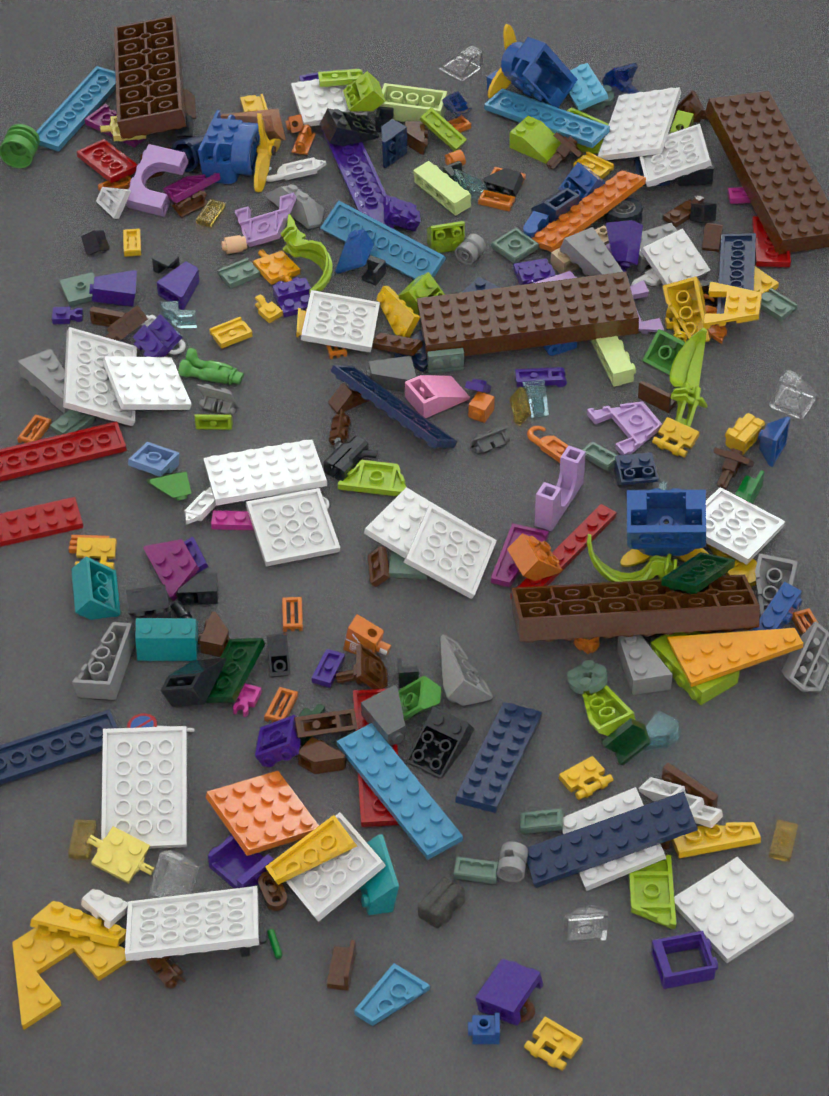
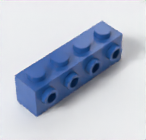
M784 582L760 617L759 627L753 628L752 631L782 629L785 624L788 625L793 616L792 613L795 609L798 610L803 601L801 599L802 591Z

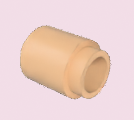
M236 235L224 237V241H221L222 250L226 251V254H232L246 250L247 242L245 236Z

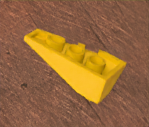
M695 276L663 285L666 303L687 337L690 338L704 328L706 307L700 281ZM706 329V330H707V333H706V341H705V342H709V341H710L709 329Z

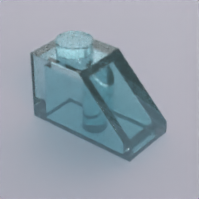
M544 379L523 382L525 401L530 417L549 415Z
M658 711L646 726L651 743L642 751L667 748L673 741L676 742L681 734L679 730L680 721Z

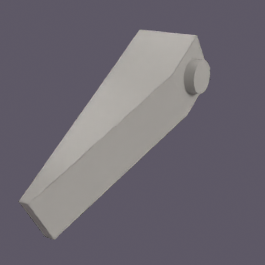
M759 553L755 576L760 616H762L784 582L793 586L798 561Z
M442 634L440 637L442 677L447 699L452 703L457 702L462 706L491 700L493 696L484 680L480 681L477 678L476 674L478 671L467 662L469 658L460 645Z

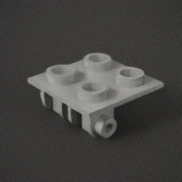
M197 384L204 397V400L201 399L199 403L202 409L212 410L213 412L217 410V413L234 415L235 408H239L231 391L225 388L219 390L209 384Z

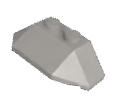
M290 184L266 193L265 197L279 206L280 196L294 192L297 199L290 215L308 229L321 226L324 207L310 198L308 194L299 190L297 186Z
M815 621L800 637L803 641V648L790 652L782 669V673L787 680L802 692L819 693L829 674V632Z

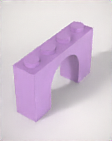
M148 144L147 149L143 152L141 162L137 165L136 174L130 181L128 190H131V193L126 202L127 207L165 217L170 205L168 195L149 190L145 187V184L151 175L161 171L183 175L188 164L185 152Z
M568 445L560 458V474L557 485L554 486L544 482L536 493L535 526L553 531L584 483L586 451Z

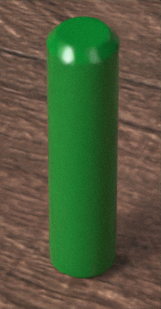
M269 929L267 934L275 958L280 959L283 955L274 929Z

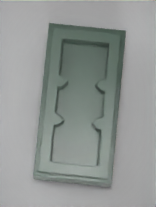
M593 441L582 449L586 451L585 459L606 471H610L614 467L616 454Z
M562 808L521 813V834L563 830L564 812Z
M457 857L453 878L496 884L498 862Z

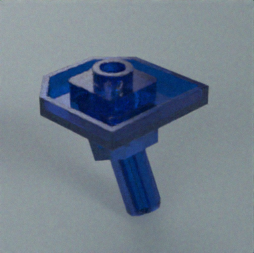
M637 63L616 67L607 72L602 80L603 86H616L622 93L624 91L628 94L638 93L639 91L632 85V79L638 68Z

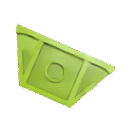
M361 460L354 469L347 473L345 480L338 482V490L398 496L406 488L405 479L401 474L398 464Z
M666 855L664 860L629 873L631 913L670 929H676L671 855Z

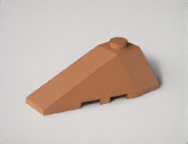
M279 109L231 113L235 116L236 120L249 123H258L257 113H262L268 139L286 140ZM222 114L221 118L227 119L230 114Z

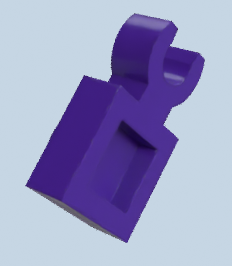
M53 307L52 322L53 324H70L71 320L82 322L83 308L71 310V307Z

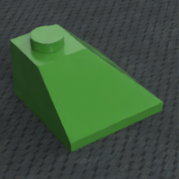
M658 329L642 361L670 375L672 364L685 342L666 331Z
M187 472L147 479L148 484L171 498L176 497V500L186 499L187 495L191 494Z
M425 675L398 690L404 721L437 706L441 700V687Z

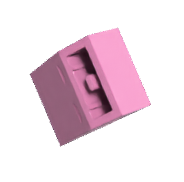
M420 375L405 382V398L425 418L470 399V396L452 376Z

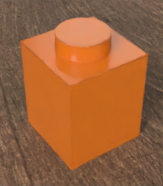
M478 391L469 403L468 417L485 423L494 411L495 397Z

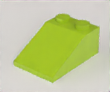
M527 116L510 131L509 148L546 164L561 145V142L553 136L555 133L542 121Z

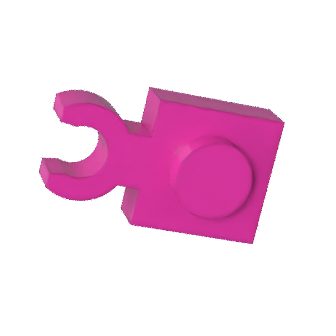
M245 683L233 706V713L236 715L238 710H243V717L246 718L249 714L248 707H255L262 689Z

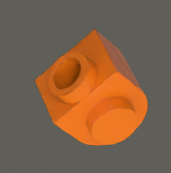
M301 114L290 116L285 121L286 128L291 133L302 131L303 121Z
M460 149L445 155L446 165L460 161L462 166L466 164L465 155Z
M594 637L593 639H574L575 646L588 655L591 652H595L600 646L599 637Z

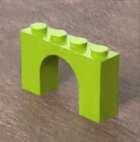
M694 631L690 634L683 632H674L671 635L664 634L652 641L650 647L673 674L672 678L676 681L677 685L687 691L691 699L696 700L700 705L738 684L739 671L693 687L690 686L668 643L667 637L700 635L699 631Z

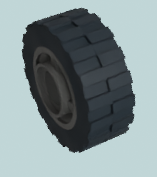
M627 197L605 214V220L607 223L629 220L640 223L642 221V204L635 200V198Z

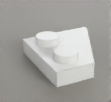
M102 187L96 202L114 219H119L131 190Z
M95 889L89 891L82 898L81 906L90 911L96 919L101 917L105 921L104 926L108 929L128 911V902Z

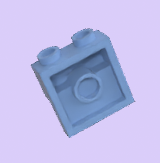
M146 442L128 459V466L161 477L164 473L170 474L179 466V452Z

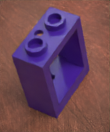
M704 931L652 940L651 954L663 989L714 980L715 972L718 970V962L716 957H712L711 942L709 938L706 939ZM698 948L704 967L672 973L666 954Z

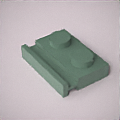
M246 258L219 269L218 275L232 289L259 278L260 271Z
M770 288L768 292L762 294L760 309L781 322L791 315L792 311L797 310L798 304Z
M463 348L428 351V374L463 371Z
M70 409L53 422L50 428L51 431L58 435L87 429L95 422V416Z

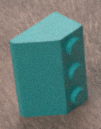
M87 556L84 557L71 569L75 613L90 620L119 616L121 611L116 571Z
M136 618L137 661L197 660L198 621L191 618Z
M380 834L368 841L367 844L386 866L358 889L361 890V903L363 907H366L368 915L393 912L399 889L383 834Z

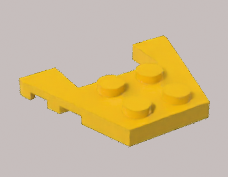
M710 282L709 297H726L724 314H705L703 323L705 329L711 328L710 325L719 324V327L725 326L726 322L736 321V323L759 320L762 292Z

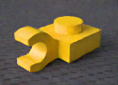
M261 294L255 297V300L258 301L255 303V306L258 308V314L268 323L283 316V311L272 301L267 303Z

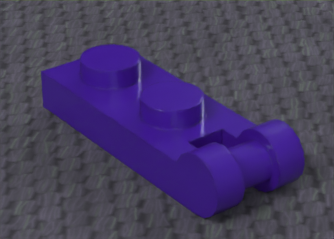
M562 367L515 369L517 387L548 385L564 387L567 384L565 369Z

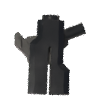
M354 436L347 443H341V438H336L334 440L335 451L324 461V472L339 481H343L347 478V473L354 469L364 457L377 459L378 451L368 450V442L359 436Z

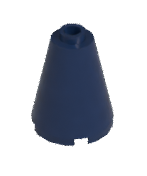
M205 135L177 140L173 143L172 148H170L185 152L188 159L185 172L192 171L199 165L198 149Z

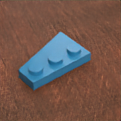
M394 963L354 1010L355 1015L374 1026L429 991L430 985Z

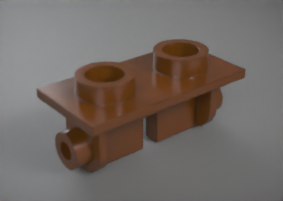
M200 190L193 194L191 198L188 197L172 204V207L182 218L209 205L205 199L207 194L205 191Z
M343 409L340 410V415L336 414L332 418V431H330L329 436L331 445H334L336 438H341V443H347L349 438L348 430L351 420Z
M171 956L147 958V964L156 974L163 969L157 976L167 988H175L179 979L186 982L181 975L183 970L175 962L172 964L169 960Z

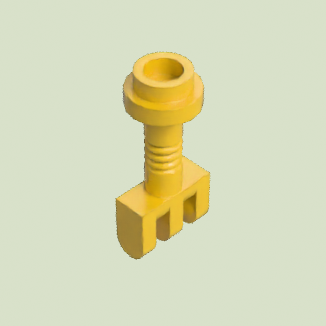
M672 317V321L669 318H665L666 328L673 329L674 336L686 342V333L681 331L680 328L682 327L676 320V317Z

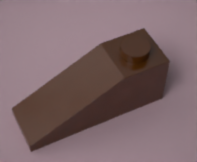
M354 708L294 717L297 738L343 733L357 729Z

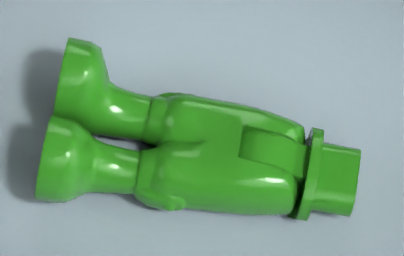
M194 348L188 349L186 359H183L179 366V375L183 377H197L205 381L222 384L228 383V385L233 383L240 385L244 378V373L238 372L237 368H233L228 364L199 359L197 350Z

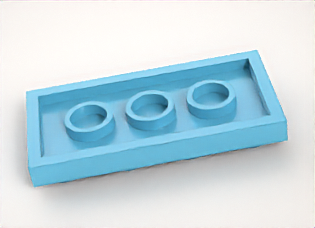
M588 63L581 64L570 70L578 80L568 94L579 111L608 99L607 92Z

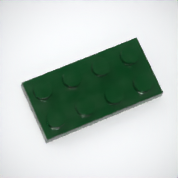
M700 552L662 577L661 585L669 587L671 590H683L688 594H696L734 568L735 560Z
M263 638L229 639L220 658H226L227 660L206 703L236 702L266 644Z

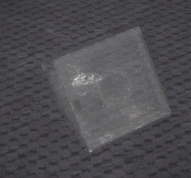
M470 45L442 63L439 69L464 81L483 67V51Z
M786 369L778 381L769 407L803 419L818 395L803 375Z
M172 850L161 852L149 894L159 898L193 894L200 865L189 856Z
M590 905L564 915L562 942L606 940L608 911L604 906Z

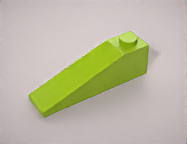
M607 685L595 693H590V690L583 691L584 694L582 695L589 723L598 733L609 736L630 718L636 720L634 712Z

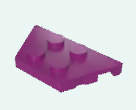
M214 173L206 178L205 174L185 176L163 188V192L168 195L169 199L178 203L188 197L191 198L193 194L200 190L204 191V188L220 180L219 173Z
M182 539L144 546L143 549L162 584H165L169 597L172 601H175L178 589L186 584L199 570L189 549Z

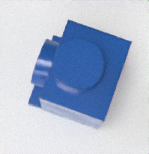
M495 1013V1015H472V1022H468V1036H472V1045L500 1044L499 1013Z

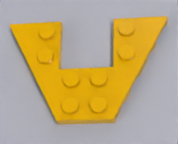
M39 925L38 928L30 930L13 941L23 1030L62 1006L58 997L40 977L41 973L72 953H75L94 977L100 981L129 962L126 961L125 948L90 941L88 936L72 937L70 932L59 929L57 933L48 931L49 927Z

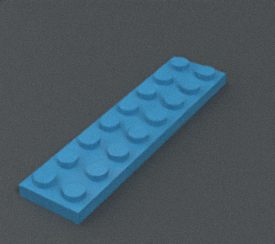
M96 66L36 131L40 137L39 145L60 151L85 124V118L95 112L115 91V71Z
M503 88L484 104V110L519 123L527 116L542 121L552 132H559L567 138L571 136L577 143L593 148L610 132V126Z
M339 200L320 227L322 231L346 243L350 232L365 229L374 243L370 255L385 260L387 266L412 279L427 272L434 278L446 260L444 255Z
M372 723L337 741V747L343 752L427 860L463 841V835Z

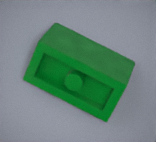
M761 470L757 478L746 475L735 495L753 504L763 486L765 471Z

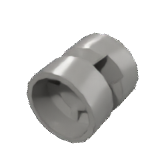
M470 234L456 248V258L464 265H471L485 251L486 243L479 235Z
M506 842L501 846L500 860L497 867V875L500 879L507 882L523 880L528 857V848L518 842Z

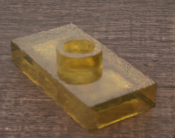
M210 199L196 218V224L212 228L226 208L225 203Z
M519 387L509 399L515 423L521 426L531 415V410L525 388Z
M75 819L68 852L69 858L90 859L93 845L87 843V840L90 838V835L95 836L96 820Z
M777 819L769 853L770 858L790 862L798 824Z

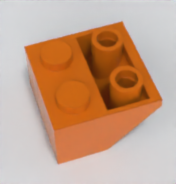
M522 533L507 548L524 577L536 581L562 571L558 564V558L551 552V546L545 541L537 540L534 536H527Z

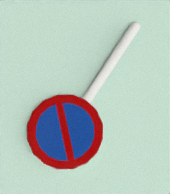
M147 713L137 714L127 723V728L171 727L158 726L155 717ZM187 728V732L195 731L194 728Z

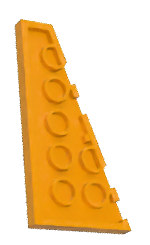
M795 628L667 637L668 643L691 687L803 648V641Z

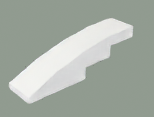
M650 777L639 787V792L654 802L684 791L695 823L712 828L723 817L721 809L704 805L703 798L687 794L685 786Z

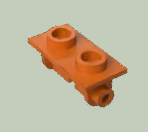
M309 125L302 127V132H299L292 153L308 155L316 133H311Z

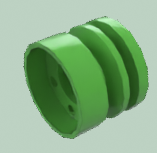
M15 124L9 127L0 146L1 159L7 165L14 168H26L29 166L40 144L38 133L33 128L24 124Z

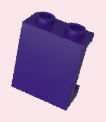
M232 834L218 847H214L208 854L209 867L234 889L258 886L259 876L268 871L265 866L274 860L269 854L265 857L259 853L247 856Z
M502 958L475 997L479 1012L487 1015L499 1013L500 1020L517 1026L521 1021L520 1009L535 987L538 989L543 987L541 973L534 968H527L515 961H508Z

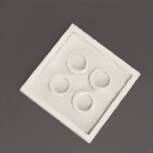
M683 228L641 249L642 254L663 285L695 276L700 278L710 272V268Z

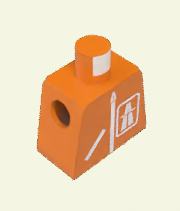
M356 614L348 627L343 650L356 654V646L362 644L375 654L379 652L387 656L392 645L382 641L383 629Z

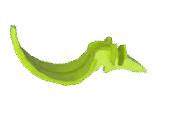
M288 214L287 227L280 233L286 242L283 251L293 257L310 259L319 265L323 275L309 290V294L311 290L320 292L326 287L332 277L333 263L330 254L321 242L306 240V235L297 229L294 219Z
M705 328L696 332L685 342L678 352L670 371V382L676 387L671 394V399L678 403L675 421L691 427L697 406L708 407L704 398L700 397L701 388L699 387L707 333ZM686 403H688V415L687 419L682 418V415Z
M588 534L587 546L590 559L597 571L610 582L651 580L656 575L661 579L679 567L677 559L671 561V554H667L666 557L658 555L650 557L649 562L640 571L633 573L617 571L604 564L594 553L591 534Z

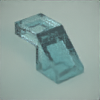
M178 301L161 302L162 316L178 328H197L196 310L179 311Z

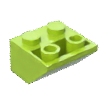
M368 71L343 90L348 109L351 112L374 111L386 102L379 81Z
M464 221L427 228L428 246L438 253L455 251L465 240Z
M427 272L416 277L398 296L400 300L406 302L407 307L414 310V314H418L417 298L445 294L431 274Z

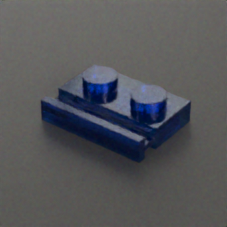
M459 91L441 100L448 111L455 113L456 119L472 110V108H468L467 101Z

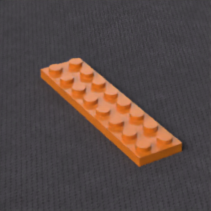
M623 170L618 172L617 175L607 180L604 185L595 189L587 197H584L578 205L572 206L569 212L561 214L557 221L549 223L544 229L537 232L532 239L539 244L541 249L550 252L559 249L564 238L583 231L645 185L646 177Z

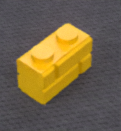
M747 413L743 418L739 417L735 426L728 428L726 431L725 445L730 449L734 448L742 451L743 455L758 440L760 431L765 429V422L755 418L750 413Z

